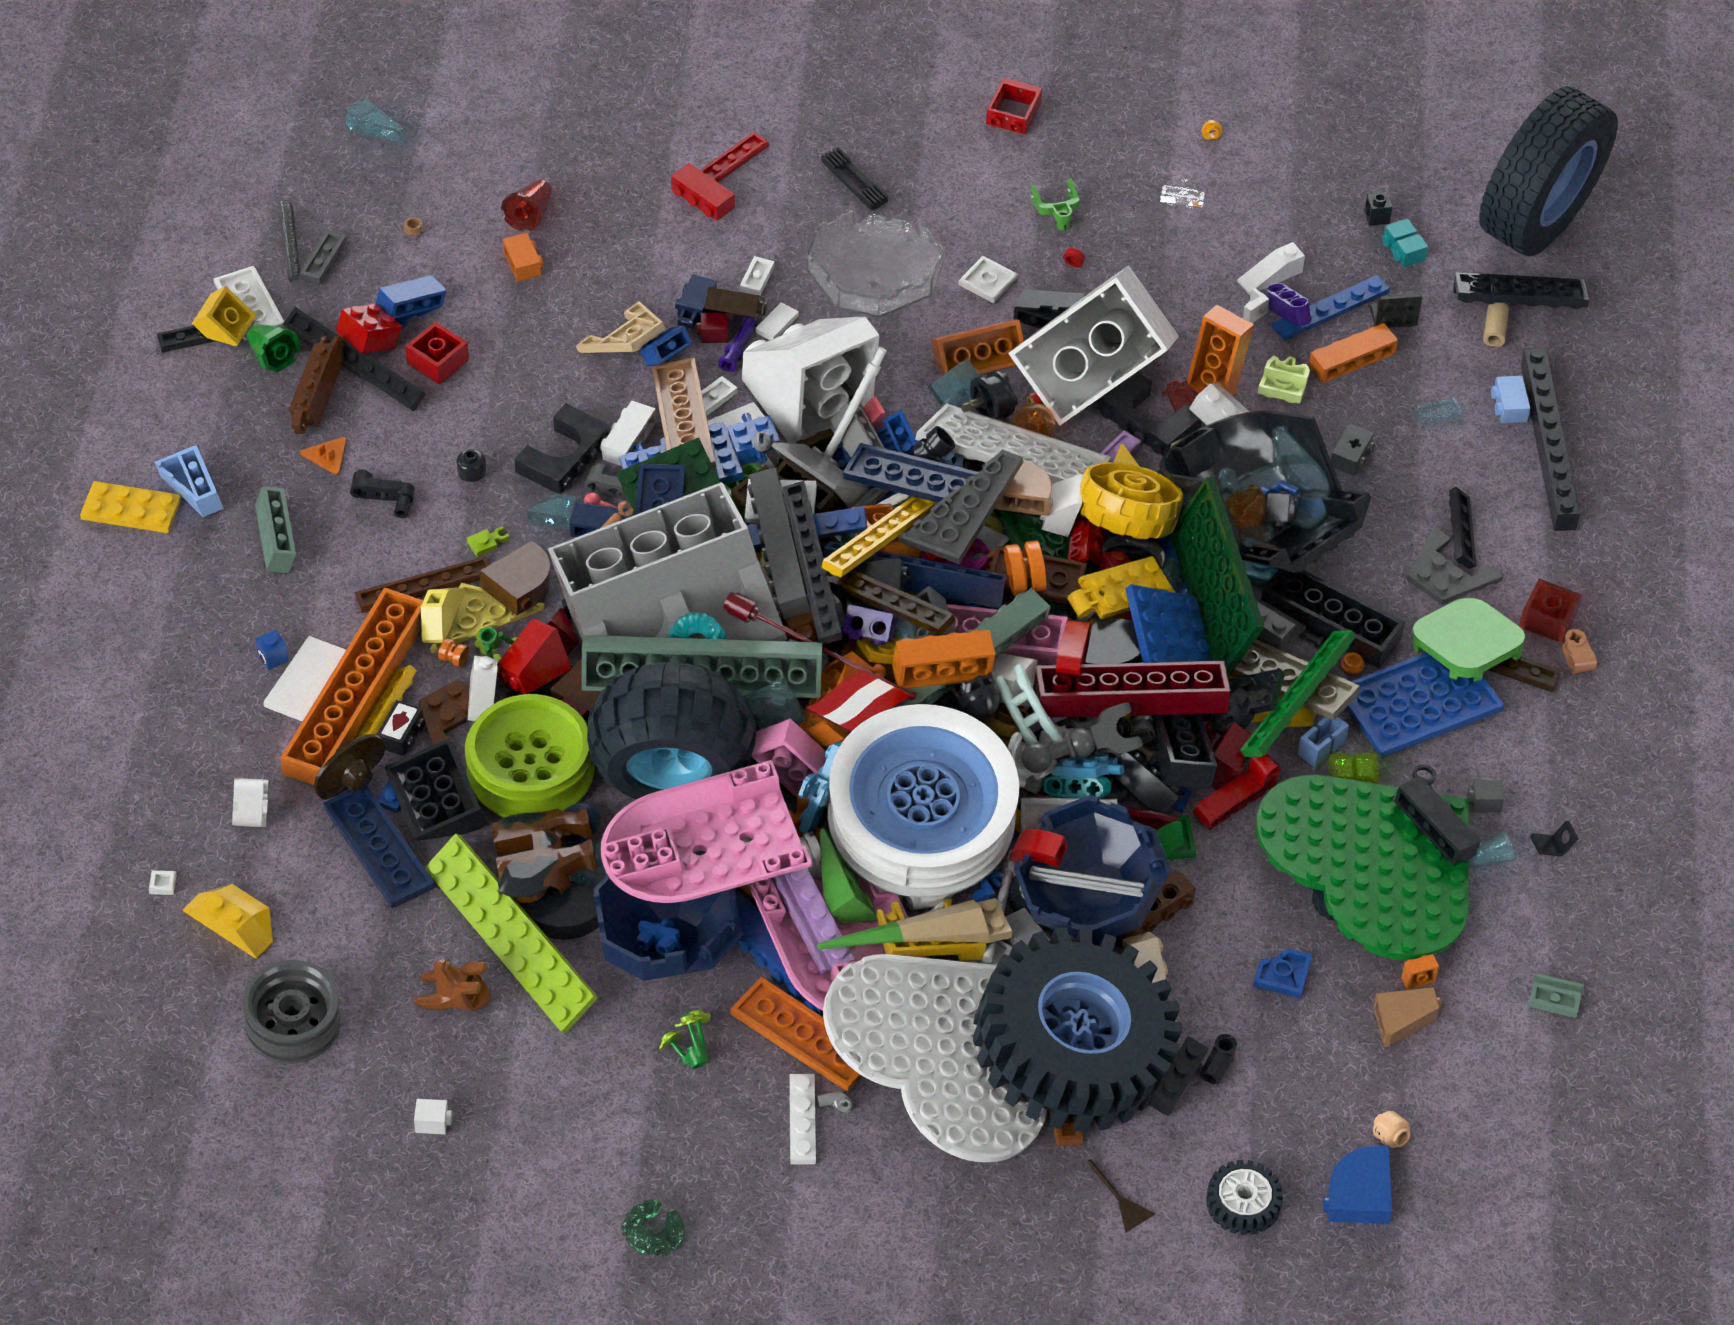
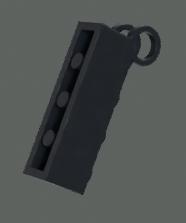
M1119 718L1116 724L1119 729V735L1127 738L1131 730L1130 724L1126 719ZM1120 722H1122V723L1124 724V726H1125V729H1126L1125 734H1124L1123 725H1122ZM1098 749L1094 753V755L1104 753L1108 754L1109 757L1118 758V765L1124 766L1123 775H1111L1154 812L1171 815L1186 796V793L1181 790L1182 787L1165 785L1160 767L1155 764L1152 765L1147 761V756L1138 749L1119 755L1110 753L1106 749Z
M1417 765L1412 773L1413 778L1398 787L1394 799L1395 804L1453 866L1476 856L1481 840L1463 822L1462 818L1448 806L1447 802L1433 790L1432 784L1437 777L1436 771L1428 765ZM1425 770L1432 775V778L1427 780L1426 778L1419 777L1417 772Z

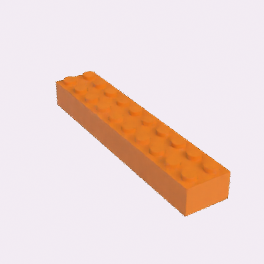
M387 588L382 590L280 757L284 776L314 785L315 777L320 768L336 752L356 740L358 733L422 629L421 605L424 600Z

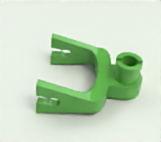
M1072 178L1067 179L1069 187L1067 194L1070 200L1059 203H1043L1036 186L1031 185V202L1039 214H1053L1057 221V229L1064 231L1065 225V229L1068 230L1072 220V211L1078 209L1080 204Z

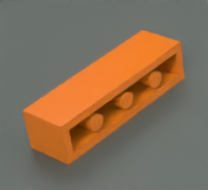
M1384 323L1373 326L1368 330L1314 350L1310 353L1309 367L1318 379L1325 383L1396 354L1398 339Z

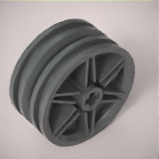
M301 960L276 962L256 973L245 989L243 1009L247 1037L253 1048L263 1057L278 1063H302L318 1057L335 1041L340 1029L338 990L332 977L319 966ZM314 999L318 1001L317 1004H312Z

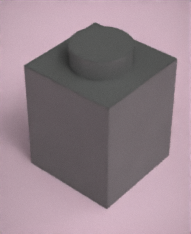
M1502 780L1473 781L1472 790H1468L1467 799L1469 804H1472L1473 812H1502L1504 804Z

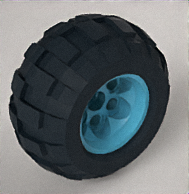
M653 663L624 672V675L614 678L600 692L588 718L587 742L593 764H597L599 774L604 777L608 784L635 800L657 791L748 767L755 747V721L750 706H747L745 697L739 692L737 687L708 669L686 663Z

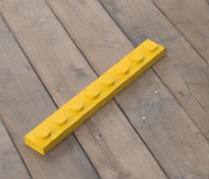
M912 496L826 557L822 562L821 568L829 571L834 576H844L897 538L902 532L912 527L913 523L918 519L922 520L931 512L930 509L937 502Z

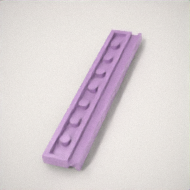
M803 868L771 877L820 974L831 971L833 964L854 961L855 959L848 947L817 949L818 943L842 937V934L808 869Z

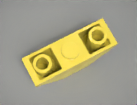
M442 588L427 591L421 605L423 643H442L446 639L466 592L464 588Z

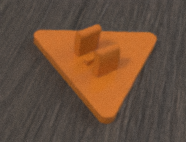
M340 437L300 451V455L337 475L340 472L346 438Z

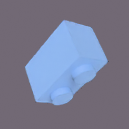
M1496 377L1495 386L1491 387V397L1496 399V416H1500L1501 423L1527 422L1530 405L1523 377Z

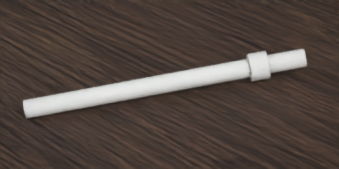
M879 347L873 360L868 362L865 368L866 373L823 457L828 460L829 457H833L873 377L877 376L881 369L880 364L887 352L884 348Z
M1012 849L1009 851L1007 862L1003 864L1002 872L1004 878L1002 879V887L997 899L1003 913L1008 899L1012 878L1016 876L1014 871L1016 863L1009 859ZM997 941L986 943L987 946L983 955L985 963L992 962Z

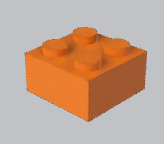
M1424 955L1421 958L1409 959L1404 963L1401 979L1407 990L1435 983L1439 965L1434 955Z

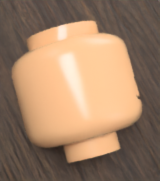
M1386 1111L1375 1118L1373 1134L1384 1145L1389 1146V1148H1397L1405 1145L1409 1140L1411 1134L1408 1121L1396 1112Z

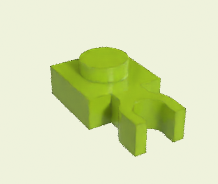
M501 526L495 529L493 533H489L486 529L467 537V543L474 554L480 557L496 550L497 543L510 541L509 534L500 536V534L505 533L504 527Z

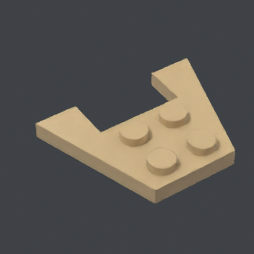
M639 301L624 311L626 319L629 320L605 338L590 335L577 344L576 348L580 353L635 352L643 347L642 345L649 340L657 338L659 333L665 330L663 322Z

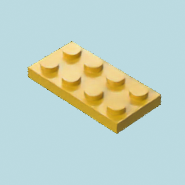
M93 481L80 517L81 520L169 533L181 502V495Z

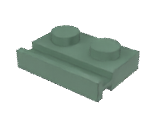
M1535 973L1528 1007L1576 1018L1584 984Z

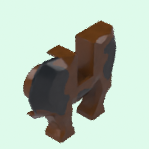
M556 808L544 812L515 814L492 824L494 844L498 854V858H496L499 874L498 888L501 894L514 897L518 902L531 903L537 901L545 895L550 887L557 888L561 894L571 885L570 875L584 868L589 870L597 869L596 855L591 839L573 847H564L566 837L571 835H580L586 839L593 838L587 808L579 812H564Z

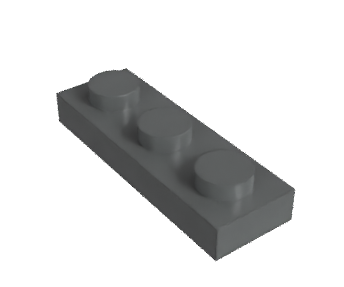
M326 230L300 271V279L320 285L347 242L346 235Z

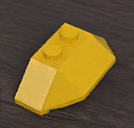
M234 884L199 893L183 909L185 913L255 959H258L273 944L270 908Z

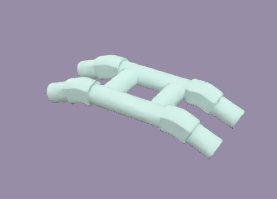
M1019 664L1014 667L1017 682L1021 690H1023L1022 693L1012 698L1013 696L1010 693L1009 687H1007L1004 677H997L995 682L1001 693L1000 698L1005 703L1027 745L1038 742L1036 736L1029 728L1038 721L1054 742L1062 737L1036 696L1023 665ZM1028 700L1034 713L1024 719L1017 706Z

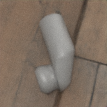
M840 1091L817 1095L819 1108L833 1106L837 1110L847 1113L853 1107L852 1100Z

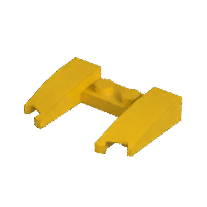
M944 899V908L952 906L951 899ZM898 901L891 903L890 908L892 912L886 915L883 914L880 908L877 909L879 926L905 919ZM956 941L883 943L886 954L912 957L957 954L960 961L983 960L987 946L986 943Z

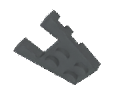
M1434 527L1407 577L1408 581L1442 605L1463 597L1476 589L1481 590L1489 584L1499 583L1502 581L1503 575L1488 564L1474 576L1467 574L1438 553L1450 543L1451 538L1437 527Z

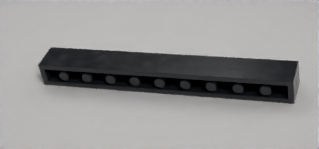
M1524 348L1521 369L1530 405V414L1554 531L1576 530L1580 511L1546 348Z

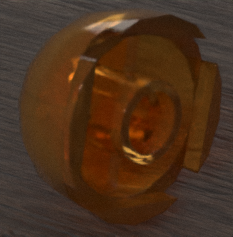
M1028 403L1020 407L1013 415L1012 422L1010 423L1011 425L1048 437L1053 436L1056 427L1053 413L1049 408L1039 403Z
M1248 485L1249 489L1242 491L1240 488L1225 501V505L1228 506L1234 523L1239 529L1258 527L1266 516L1267 498L1257 485Z

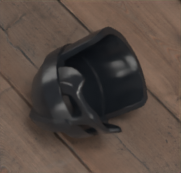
M989 672L988 676L978 675L969 683L961 682L960 689L951 688L964 713L976 719H987L993 716L999 708L1001 693L991 672Z

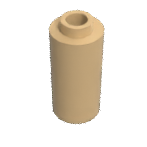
M1495 302L1488 306L1483 342L1488 346L1501 347L1505 343L1509 307L1505 303Z

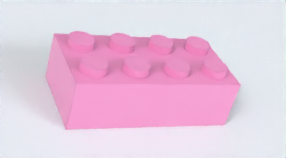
M791 719L756 731L752 758L758 763L772 760L779 782L797 798L804 779L812 773L817 775L827 759L825 757L826 751Z

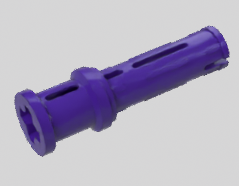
M751 317L744 319L733 342L726 346L724 356L718 360V366L721 370L731 373L736 370L738 360H741L743 357V349L757 327L755 319Z

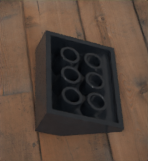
M450 738L384 767L415 841L453 836L455 833L459 835L467 834L488 824Z

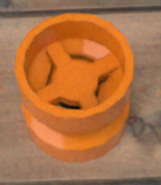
M446 638L440 646L438 659L444 662L450 661L454 666L461 668L468 659L470 649L467 645H458L454 640Z

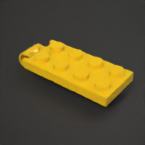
M1151 556L1081 576L1078 579V583L1082 589L1072 592L1067 599L1078 618L1087 617L1095 610L1099 618L1103 619L1130 611L1125 588L1131 584L1174 593L1175 591L1154 557Z

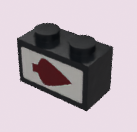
M396 700L376 734L383 740L386 751L404 756L408 749L411 750L413 748L417 732H422L425 726L422 708Z

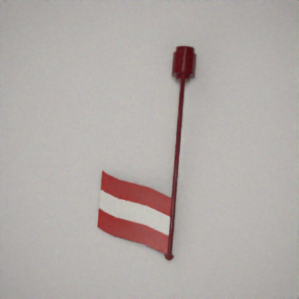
M730 592L724 602L723 608L727 610V613L745 623H749L751 620L755 621L758 618L803 642H813L759 614L758 602L739 592ZM822 646V652L857 669L858 672L840 682L823 699L806 707V710L851 733L870 717L895 708L908 699L915 700L917 694L916 692L911 693Z

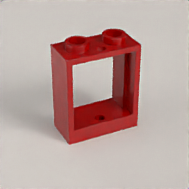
M1003 77L987 108L986 124L1025 135L1042 102L1043 88ZM1004 99L1030 105L1025 117L999 111Z

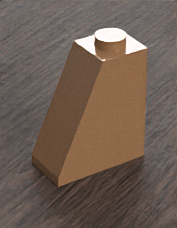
M1434 987L1377 993L1373 1006L1384 1047H1390L1437 1020L1438 1011L1442 1010L1441 999L1439 996L1436 997Z

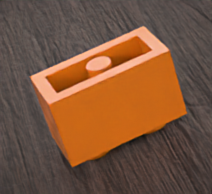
M527 232L503 238V253L517 282L542 276L541 268L544 267L542 256L537 255L535 241L530 240Z

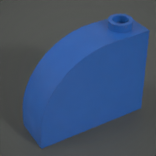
M1389 1146L1362 1147L1348 1153L1337 1163L1330 1178L1327 1197H1323V1212H1328V1222L1389 1224L1392 1214Z

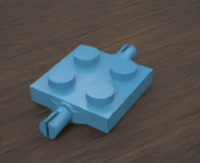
M1104 753L1082 758H1066L1062 762L1056 761L1057 765L1053 766L1054 776L1098 778L1105 774L1123 775L1124 766L1118 765V758L1109 757L1108 754Z

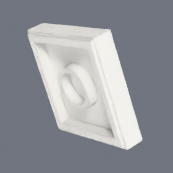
M982 256L958 281V285L995 303L1017 280L1018 274Z

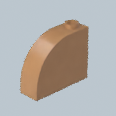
M1024 461L995 509L1049 516L1052 508L1050 477L1039 466Z

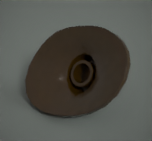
M367 734L350 742L336 752L320 768L314 782L315 793L321 799L328 800L347 788L353 792L364 789L373 778L371 770L384 756L385 745L383 740L376 734Z

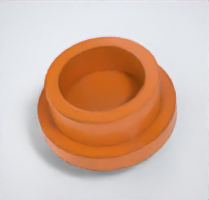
M1348 653L1341 660V668L1348 674H1359L1364 668V661L1359 654Z

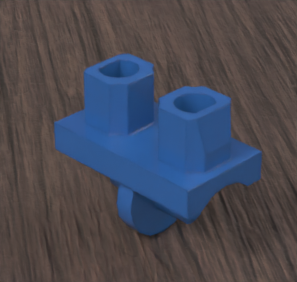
M1000 869L993 870L983 880L967 888L970 890L979 884L982 888L971 894L975 902L993 898L997 899L992 887L995 886L996 889L1002 887L1001 881L1004 878V874Z
M665 918L661 924L641 920L638 924L640 933L636 938L639 949L647 951L653 945L656 946V951L662 956H665V953L677 952L683 949V945L679 941L680 932L677 928H674L673 920Z

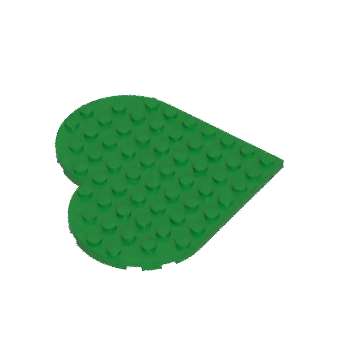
M1324 775L1294 777L1273 787L1262 799L1256 815L1255 834L1260 849L1263 848L1268 855V861L1280 873L1284 871L1294 877L1296 883L1324 891V901L1328 914L1333 916L1338 923L1337 928L1350 941L1354 939L1364 945L1366 951L1385 958L1409 960L1434 953L1439 955L1449 949L1453 942L1461 936L1469 910V859L1456 866H1453L1395 804L1394 799L1398 787ZM1438 794L1469 827V800Z

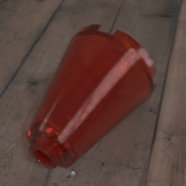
M536 180L507 195L501 205V211L503 210L505 214V221L516 230L524 232V229L533 231L539 225L552 195L550 184L544 180Z

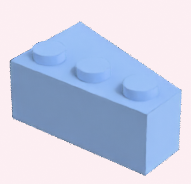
M197 445L154 462L161 478L180 494L202 517L224 509Z

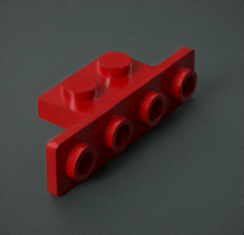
M1078 512L1072 526L1068 560L1084 563L1089 558L1096 566L1100 564L1103 554L1102 547L1106 542L1107 534L1103 527L1092 524L1080 512Z

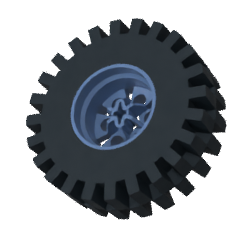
M1056 928L1050 941L1045 933L1040 931L1032 935L1028 945L1023 940L1014 944L1009 956L1004 954L1000 958L994 972L990 976L973 1024L977 1025L973 1034L974 1046L981 1047L977 1060L981 1068L993 1066L988 1081L994 1089L1009 1082L1010 1085L1004 1098L1008 1104L1014 1107L1023 1097L1030 1101L1025 1115L1035 1121L1042 1108L1052 1111L1049 1126L1061 1129L1068 1115L1073 1116L1074 1131L1086 1132L1093 1118H1095L1099 1130L1111 1128L1116 1117L1119 1118L1122 1124L1133 1118L1137 1108L1141 1112L1146 1109L1155 1092L1154 1090L1164 1080L1179 1050L1180 1044L1177 1041L1182 1033V1022H1176L1175 1020L1180 1008L1177 1000L1166 1001L1172 989L1167 979L1152 983L1158 969L1157 966L1149 960L1137 968L1134 962L1139 951L1133 946L1128 945L1121 956L1113 952L1116 937L1105 934L1100 945L1097 946L1092 945V930L1080 928L1074 942H1071L1067 928Z

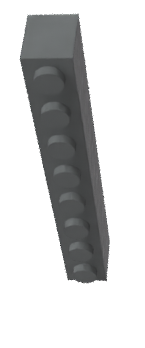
M776 468L750 474L751 484L747 485L750 497L755 499L751 501L754 514L758 513V516L754 518L758 530H762V532L758 533L761 545L766 547L762 549L765 562L769 561V564L765 566L769 579L773 578V581H769L772 594L777 595V597L773 598L776 609L782 612L784 619L811 612L783 490Z

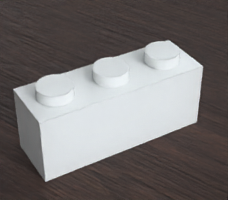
M631 401L628 407L622 410L618 422L612 425L608 437L604 438L601 442L600 450L602 451L603 460L622 466L619 456L636 452L634 445L638 443L639 446V442L644 443L656 425V409Z

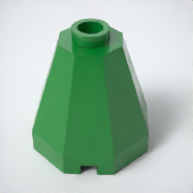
M256 324L249 329L246 336L248 344L261 367L276 373L293 364L296 360L294 358L295 353L299 354L301 349L297 334L292 330L278 326Z

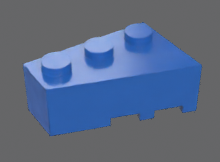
M430 275L379 288L376 304L384 312L392 316L402 327H405L410 319L416 316L421 318L442 307L447 290Z

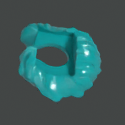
M690 612L683 617H679L674 626L670 627L669 634H667V638H689L694 633H701L706 639L726 640L725 631L716 622L715 618L701 612Z

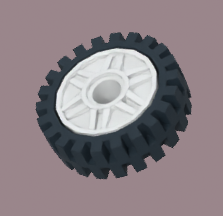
M1238 1160L1236 1165L1231 1161L1227 1163V1167L1222 1165L1219 1167L1218 1172H1214L1208 1185L1206 1204L1209 1207L1208 1212L1210 1216H1214L1213 1220L1217 1224L1221 1223V1228L1226 1230L1229 1227L1230 1232L1234 1234L1238 1230L1241 1231V1235H1246L1247 1231L1254 1235L1257 1234L1258 1230L1261 1232L1265 1231L1267 1226L1271 1227L1274 1221L1277 1220L1282 1207L1281 1183H1278V1177L1276 1175L1272 1176V1170L1267 1168L1264 1171V1165L1258 1163L1255 1167L1253 1166L1254 1161L1248 1160L1247 1165H1244L1243 1160ZM1241 1196L1248 1197L1249 1199H1243Z

